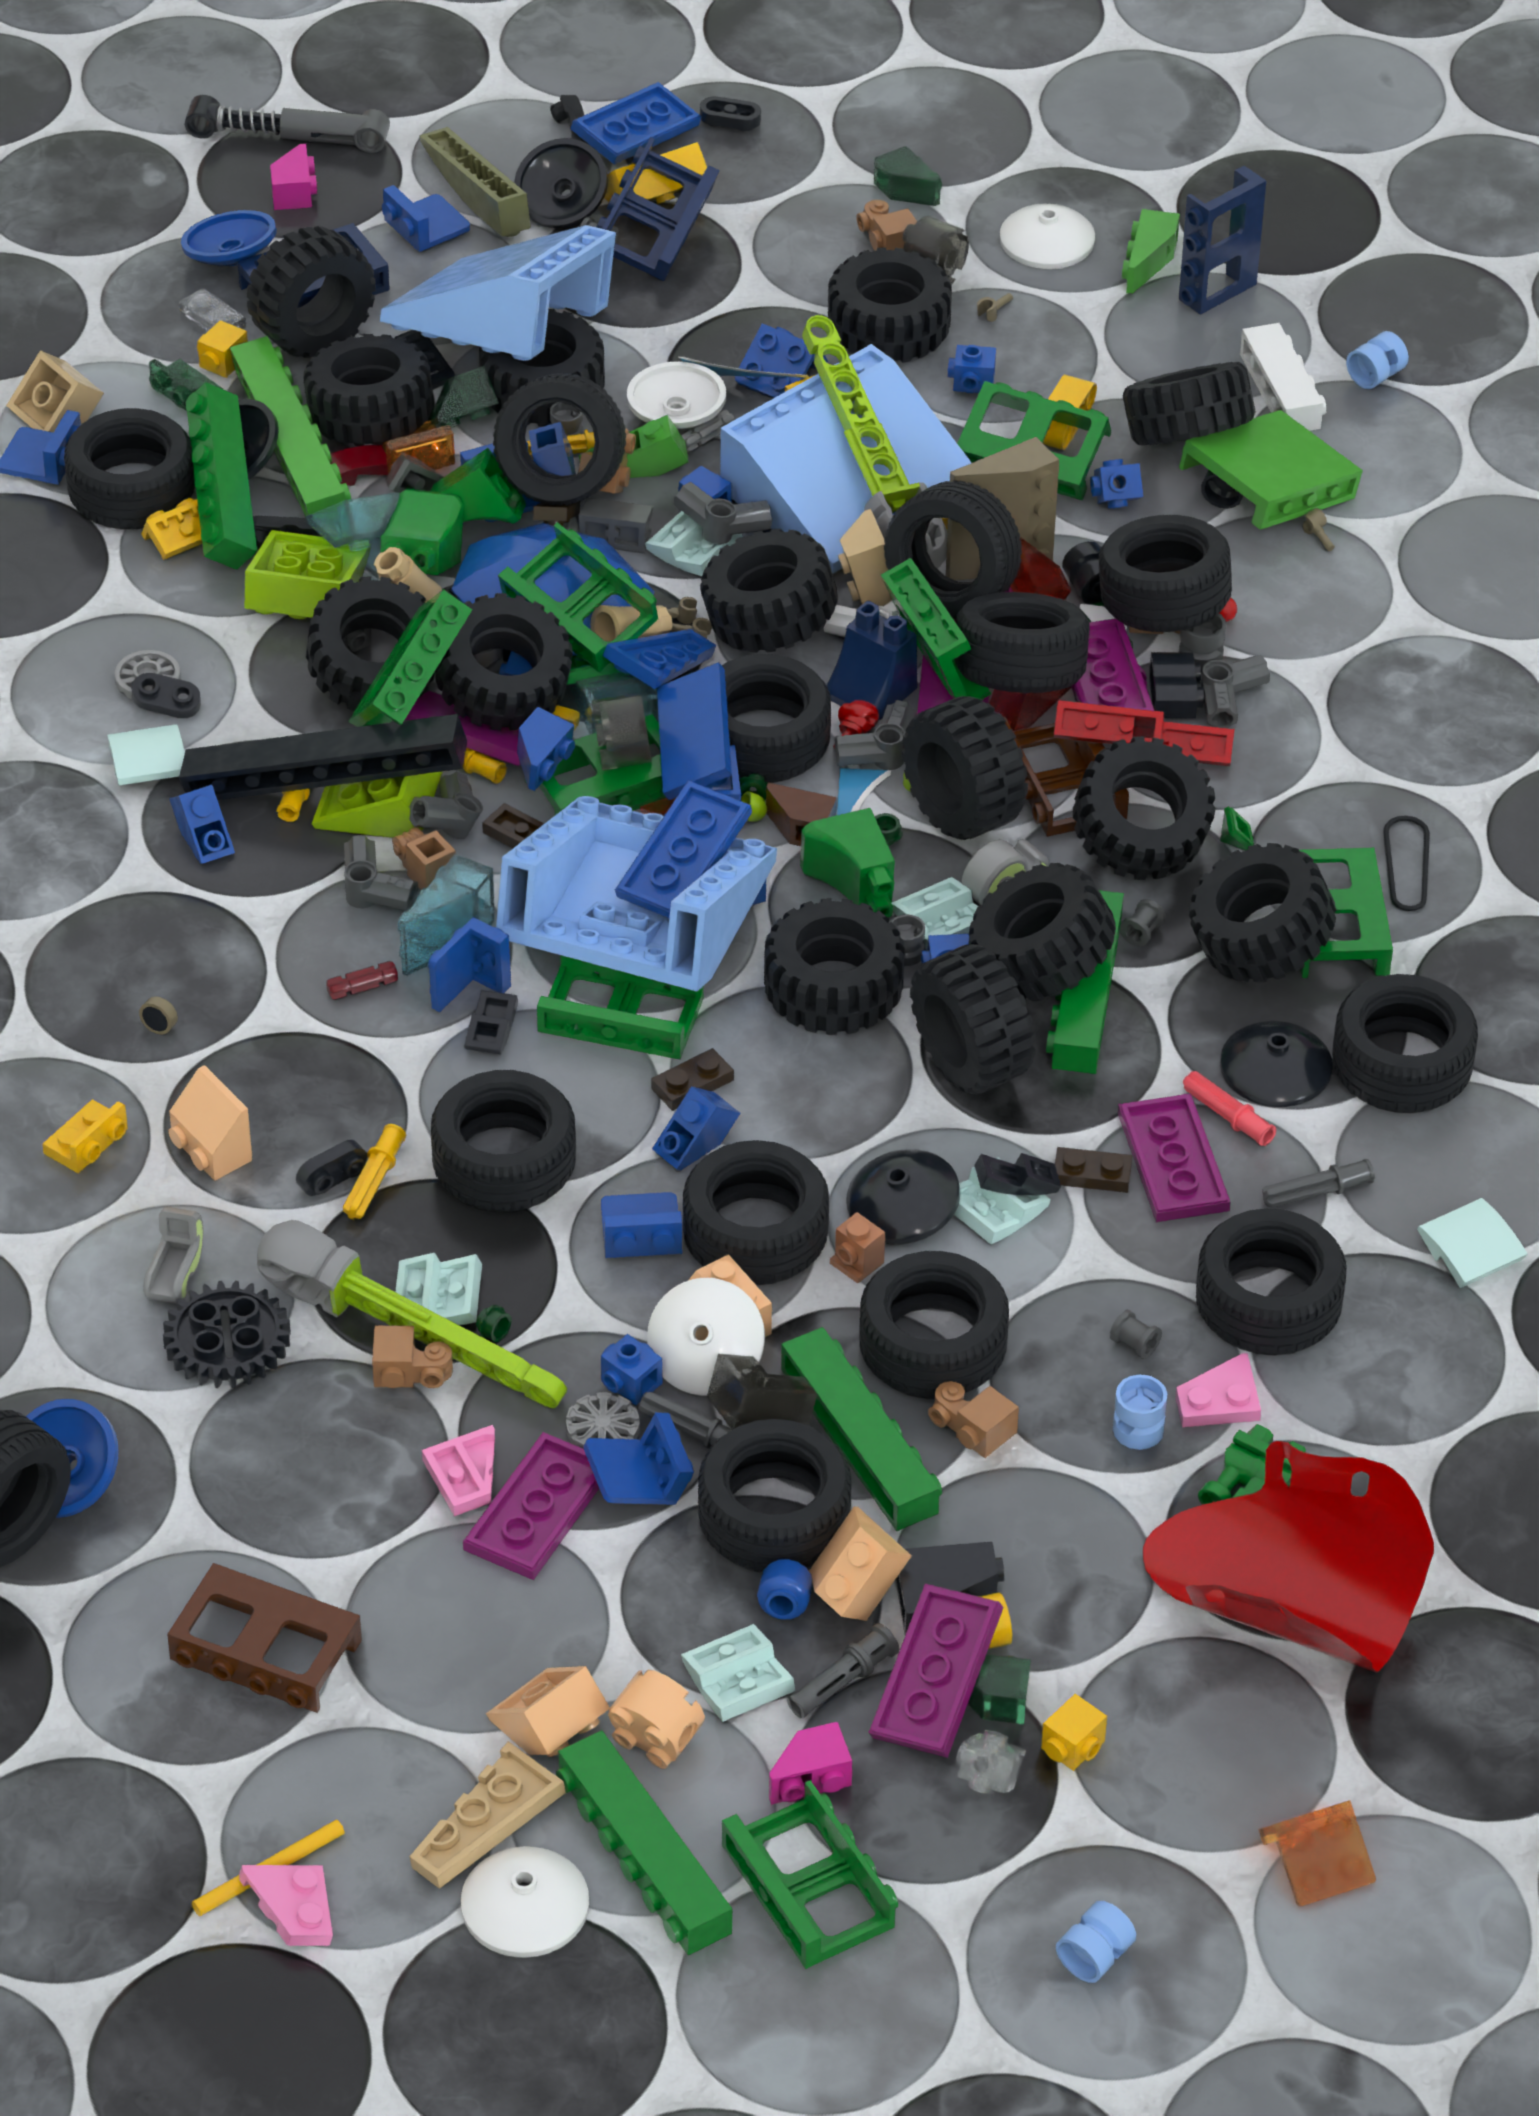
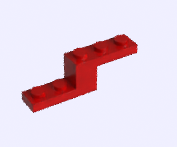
M1058 700L1054 738L1113 744L1123 739L1129 744L1132 737L1143 736L1147 742H1151L1154 737L1164 739V745L1172 747L1173 744L1182 747V754L1187 757L1190 754L1193 755L1199 763L1230 767L1235 729L1164 722V712Z

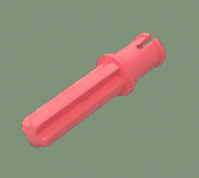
M1197 1071L1190 1072L1184 1078V1089L1229 1121L1234 1131L1244 1132L1260 1146H1266L1273 1140L1277 1128L1254 1112L1253 1106L1250 1104L1243 1105Z

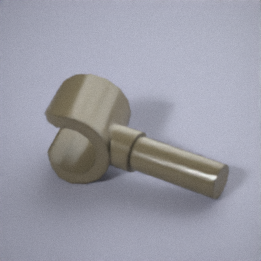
M1007 293L996 301L990 297L981 298L977 302L978 315L981 316L986 312L987 320L990 322L997 319V310L1013 300L1012 294Z
M1315 508L1305 515L1307 520L1303 522V530L1307 534L1314 533L1327 551H1332L1335 546L1322 528L1326 525V516L1322 510Z
M683 597L679 602L678 608L667 609L672 618H677L679 622L691 624L696 618L697 600L693 597Z
M697 618L693 621L692 626L672 623L671 632L692 629L707 639V635L711 633L712 625L710 620L706 618Z

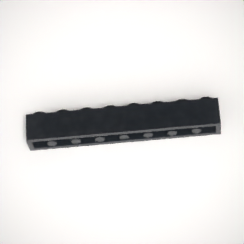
M453 714L406 720L402 725L391 722L199 747L185 750L179 779L185 793L212 785L217 800L458 770L463 768L467 738L459 715Z

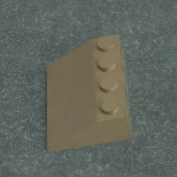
M1037 437L950 472V482L956 480L958 482L965 481L966 483L978 485L982 489H987L989 493L991 492L996 498L1000 499L1001 503L1011 513L1012 518L1015 520V525L1018 527V532L1020 533L1019 540L1022 544L1021 563L1017 576H1026L1053 564L1059 459ZM948 519L945 576L953 580L976 579L980 567L979 548L972 534L960 523Z

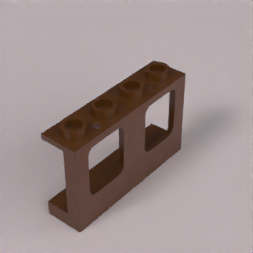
M1003 717L1006 720V726L1008 729H1011L1006 717ZM1055 723L1014 732L1016 736L1015 742L1018 748L1021 747V750L1047 743H1056L1068 762V765L1065 767L1034 773L1022 750L1024 756L1022 757L1023 765L1027 768L1025 782L1028 784V793L1024 798L1031 805L1035 823L1041 824L1047 837L1075 831L1074 827L1077 821L1073 817L1053 821L1054 809L1046 795L1078 789L1089 763L1094 761L1096 755L1105 748L1103 743L1054 738ZM1126 788L1113 794L1114 804L1125 819L1128 816L1129 792Z
M215 1563L212 1564L167 1634L170 1660L176 1661L179 1665L185 1668L201 1670L212 1674L221 1681H231L247 1687L257 1694H266L286 1701L295 1708H305L316 1713L320 1710L319 1691L345 1649L355 1653L362 1641L360 1615ZM209 1601L251 1615L240 1635L230 1647H222L190 1634L192 1627ZM283 1627L325 1642L312 1665L304 1674H296L266 1663L263 1660Z

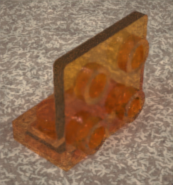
M431 420L426 421L421 428L417 427L413 434L403 435L400 438L383 442L382 445L387 455L388 474L401 452L423 461L434 470L455 464L454 433L449 425L437 428Z
M1350 1800L1258 1829L1263 1845L1276 1842L1298 1906H1304L1376 1881V1876Z

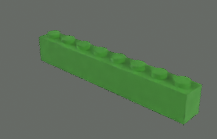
M268 336L230 347L236 375L248 399L264 403L277 418L279 434L274 453L305 518L330 519L334 522L349 518L347 503L352 502L348 486L346 483L340 484L342 478L337 464H330L332 458L326 443L321 444L322 437L316 423L311 425L313 420L308 405H301L303 404L300 389L298 385L292 386L294 384L292 374L288 365L284 366V360L279 347L273 348Z

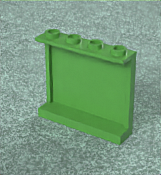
M1282 410L1253 418L1252 421L1235 428L1186 440L1179 465L1181 470H1185L1202 464L1254 503L1256 507L1251 523L1260 530L1304 516L1315 508L1322 510L1355 499L1363 472L1362 469Z

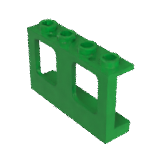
M984 381L957 444L971 463L1034 437H1037L1043 443L1052 420L1087 430L1088 433L1077 456L1069 457L1052 452L1059 459L1057 493L1083 501L1087 492L1086 476L1104 435L1110 437L1112 432L1109 418L1098 410L1089 409L1086 411L1074 407L1067 401L1058 400L1055 402L1043 398L1036 392L1028 391L1024 393L1012 389L1005 383L997 382L993 384ZM990 403L1026 412L1019 431L1014 438H1004L980 429Z
M557 522L554 525L556 538L517 573L507 566L498 575L501 591L506 593V597L516 598V595L526 597V601L533 604L536 601L545 607L544 611L547 614L551 611L560 620L558 626L562 625L565 627L569 635L568 641L572 644V651L600 673L611 663V661L603 657L607 644L637 639L658 620L657 600L648 589L644 587L640 589L632 583L630 576L623 569H615L611 566L598 549L594 548L591 550L586 546L576 531L573 529L567 530ZM570 556L592 575L566 600L557 602L536 586L535 581L561 557ZM611 595H618L639 611L640 616L614 640L607 642L584 625L583 621Z
M909 558L881 574L899 616L907 620V630L917 634V647L952 699L960 696H971L982 700L991 695L988 687L968 680L957 668L954 659L971 650L969 642L913 560Z
M444 589L419 607L348 722L356 727L391 723L392 721L402 725L472 609Z
M651 714L575 739V747L571 756L567 760L562 759L557 765L552 778L549 781L544 780L539 786L554 808L555 815L582 796L595 797L600 803L612 806L626 805L631 807L632 811L667 800L663 794L661 753L632 764L624 763L619 757L620 754L653 743L660 750L658 721ZM590 764L597 773L593 777L569 785H560L554 777Z
M1375 848L1299 850L1308 854L1314 863L1341 862L1348 866L1351 887L1348 889H1329L1335 902V914H1354L1357 917L1360 939L1328 941L1326 946L1321 945L1320 954L1313 961L1372 959L1375 976L1390 975L1393 946ZM1311 959L1307 960L1304 963L1305 967L1301 969L1302 978H1308Z
M560 955L561 966L548 997L541 996L537 1004L538 1032L681 1060L704 999V986L698 991H693ZM576 980H584L614 987L607 1008L566 1001L572 983ZM646 994H656L684 1000L685 1005L679 1021L673 1022L638 1015L637 1012L643 997Z
M811 1780L805 1782V1799L745 1826L737 1814L722 1820V1847L805 1969L895 1928L896 1908H898V1900L894 1890L888 1884L883 1885L877 1876L876 1867L871 1857L867 1853L862 1855L855 1845V1838L850 1827L846 1823L841 1824L834 1814V1808L829 1797L825 1793L820 1794ZM802 1824H813L832 1850V1855L792 1874L782 1873L763 1846L764 1842ZM844 1885H855L875 1912V1916L839 1934L826 1936L806 1909V1903Z

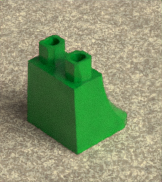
M486 448L434 483L431 488V492L456 494L460 497L464 505L463 522L498 520L515 524L521 519L526 506L523 495L519 493V490H515L512 487L513 485L507 481L506 476H503L502 470L498 467L499 463L496 462V458L489 448Z
M415 489L403 490L396 499L389 524L381 536L380 553L390 547L399 548L425 574L440 575L460 563L464 505L460 497L456 494Z
M871 808L815 820L804 826L801 836L800 856L802 872L806 876L818 879L832 886L847 899L852 900L853 904L860 905L864 903L871 906L875 913L880 911L886 917L892 916L893 906L891 903L895 884V860Z

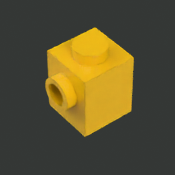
M220 320L197 341L199 367L227 378L235 370L230 347L248 342L247 331Z
M1074 1694L1043 1723L1041 1749L1053 1761L1061 1762L1074 1771L1084 1760H1092L1099 1752L1102 1743L1105 1742L1107 1715L1077 1694Z

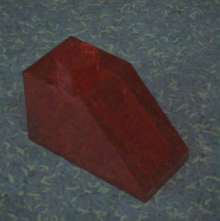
M1020 537L1019 540L1022 544L1020 569L1017 571V577L1014 579L1013 584L1010 585L1013 592L1042 594L1065 600L1072 590L1060 566Z

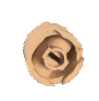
M649 1669L644 1675L642 1670L635 1674L609 1708L608 1713L609 1719L615 1728V1731L612 1733L613 1739L625 1749L631 1750L636 1746L647 1752L646 1756L649 1761L662 1769H666L672 1761L678 1758L704 1723L705 1715L702 1707L696 1700L691 1706L684 1699L689 1692L670 1677Z

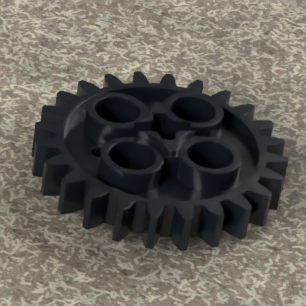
M236 1280L231 1288H225L224 1283L219 1281L216 1290H211L208 1285L204 1284L203 1293L200 1295L190 1290L188 1291L189 1302L178 1299L176 1301L177 1310H169V1321L163 1322V1343L168 1361H174L175 1371L184 1369L185 1379L187 1380L198 1375L199 1385L201 1386L209 1379H213L215 1388H219L223 1380H228L231 1388H235L237 1379L242 1378L249 1385L251 1384V1375L253 1374L265 1378V1367L276 1370L278 1368L277 1358L285 1359V1347H290V1320L287 1319L286 1308L279 1307V1299L277 1297L269 1299L267 1289L255 1294L253 1283L249 1284L244 1290L240 1289L239 1281ZM222 1310L228 1311L233 1350L232 1358H227L225 1355L221 1322Z

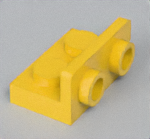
M185 499L175 509L167 512L163 510L157 511L146 519L141 535L144 540L152 539L163 560L202 544L197 499Z
M92 1099L42 1143L44 1154L74 1172L80 1173L88 1164L95 1162L108 1146L125 1134L128 1129L125 1105L118 1101L109 1109Z

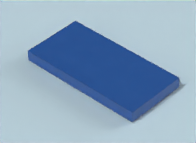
M657 82L573 120L571 130L615 165L634 156L639 146L645 148L650 137L655 139L652 146L654 147L699 126L702 117Z
M718 662L657 688L662 787L668 800L676 798L688 780L706 786L731 776L725 669Z
M688 780L615 888L616 896L670 918L671 901L724 856L752 814L751 805Z

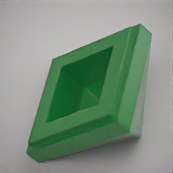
M1228 806L1224 809L1220 841L1246 851L1248 846L1254 845L1251 826L1232 807Z

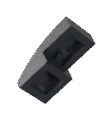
M481 990L476 1013L471 1016L464 1044L465 1049L502 1054L518 1006L517 995Z
M1021 1153L1015 1164L981 1154L974 1164L980 1188L1011 1195H1045L1057 1193L1061 1188L1055 1164Z

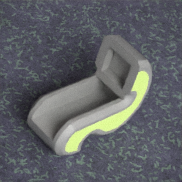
M1002 839L991 841L978 849L970 859L963 872L962 884L971 890L972 899L982 907L983 899L989 892L994 893L998 889L997 885L1003 880H1011L1015 877L1014 874L1022 870L1025 872L1030 871L1036 865L1042 864L1047 867L1049 866V861L1028 840H1018L1015 847Z
M166 1206L159 1213V1229L162 1237L145 1274L143 1291L147 1299L177 1304L176 1301L178 1299L184 1300L188 1294V1280L195 1274L198 1268L203 1247L204 1228L202 1217L198 1212Z

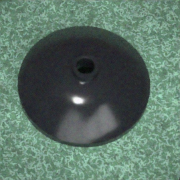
M560 138L547 141L534 148L521 162L516 172L514 183L527 193L529 216L533 222L549 228H565L582 222L598 209L607 192L608 173L601 156L589 144L576 139ZM565 190H571L569 194L562 195Z
M253 399L239 400L248 480H250L264 468L271 458L277 444L279 427L275 414L264 403Z
M1264 1021L1245 1026L1229 1037L1221 1052L1220 1068L1223 1078L1229 1087L1243 1098L1265 1106L1288 1107L1308 1102L1326 1088L1331 1078L1332 1058L1324 1042L1309 1030L1288 1022Z
M920 1149L891 1151L868 1162L854 1176L847 1191V1210L850 1217L858 1212L885 1232L886 1244L912 1243L933 1235L950 1221L959 1205L960 1185L952 1166L945 1159L932 1152Z

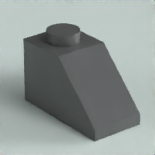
M401 452L399 458L392 465L385 482L390 490L398 494L406 489L431 491L433 484L444 476L423 461Z

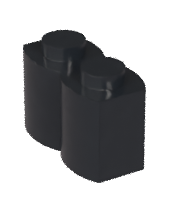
M1151 652L1149 681L1154 711L1164 712V718H1196L1197 708H1203L1204 690L1203 687H1197V684H1200L1201 664L1194 662L1193 652Z

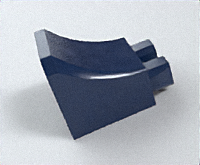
M866 601L856 610L855 619L847 625L838 661L827 683L831 701L839 706L851 703L854 700L867 701L877 707L879 712L878 720H881L887 705L895 703L896 700L903 701L918 688L917 634L907 630V620L898 615L890 616L888 619L880 615L879 606L871 601Z

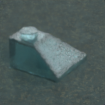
M399 492L344 500L306 516L307 523L334 548L349 546L350 551L370 547L369 541L381 537L398 504Z

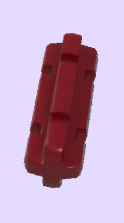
M392 961L378 964L376 969L374 966L347 973L345 974L346 978L343 979L341 976H336L326 981L327 991L331 999L337 1000L346 997L347 992L353 995L377 988L381 982H383V985L394 983L398 980L397 968Z

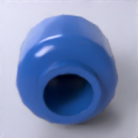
M779 1559L771 1562L763 1570L757 1592L760 1607L771 1617L780 1620H791L799 1617L807 1609L813 1588L812 1575L804 1565L794 1560Z

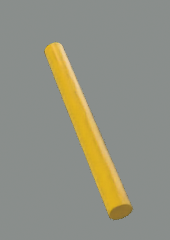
M336 1819L257 1865H291L344 1835V1828ZM238 1875L192 1901V1907L200 1917L248 1890L251 1886L249 1884L243 1886Z

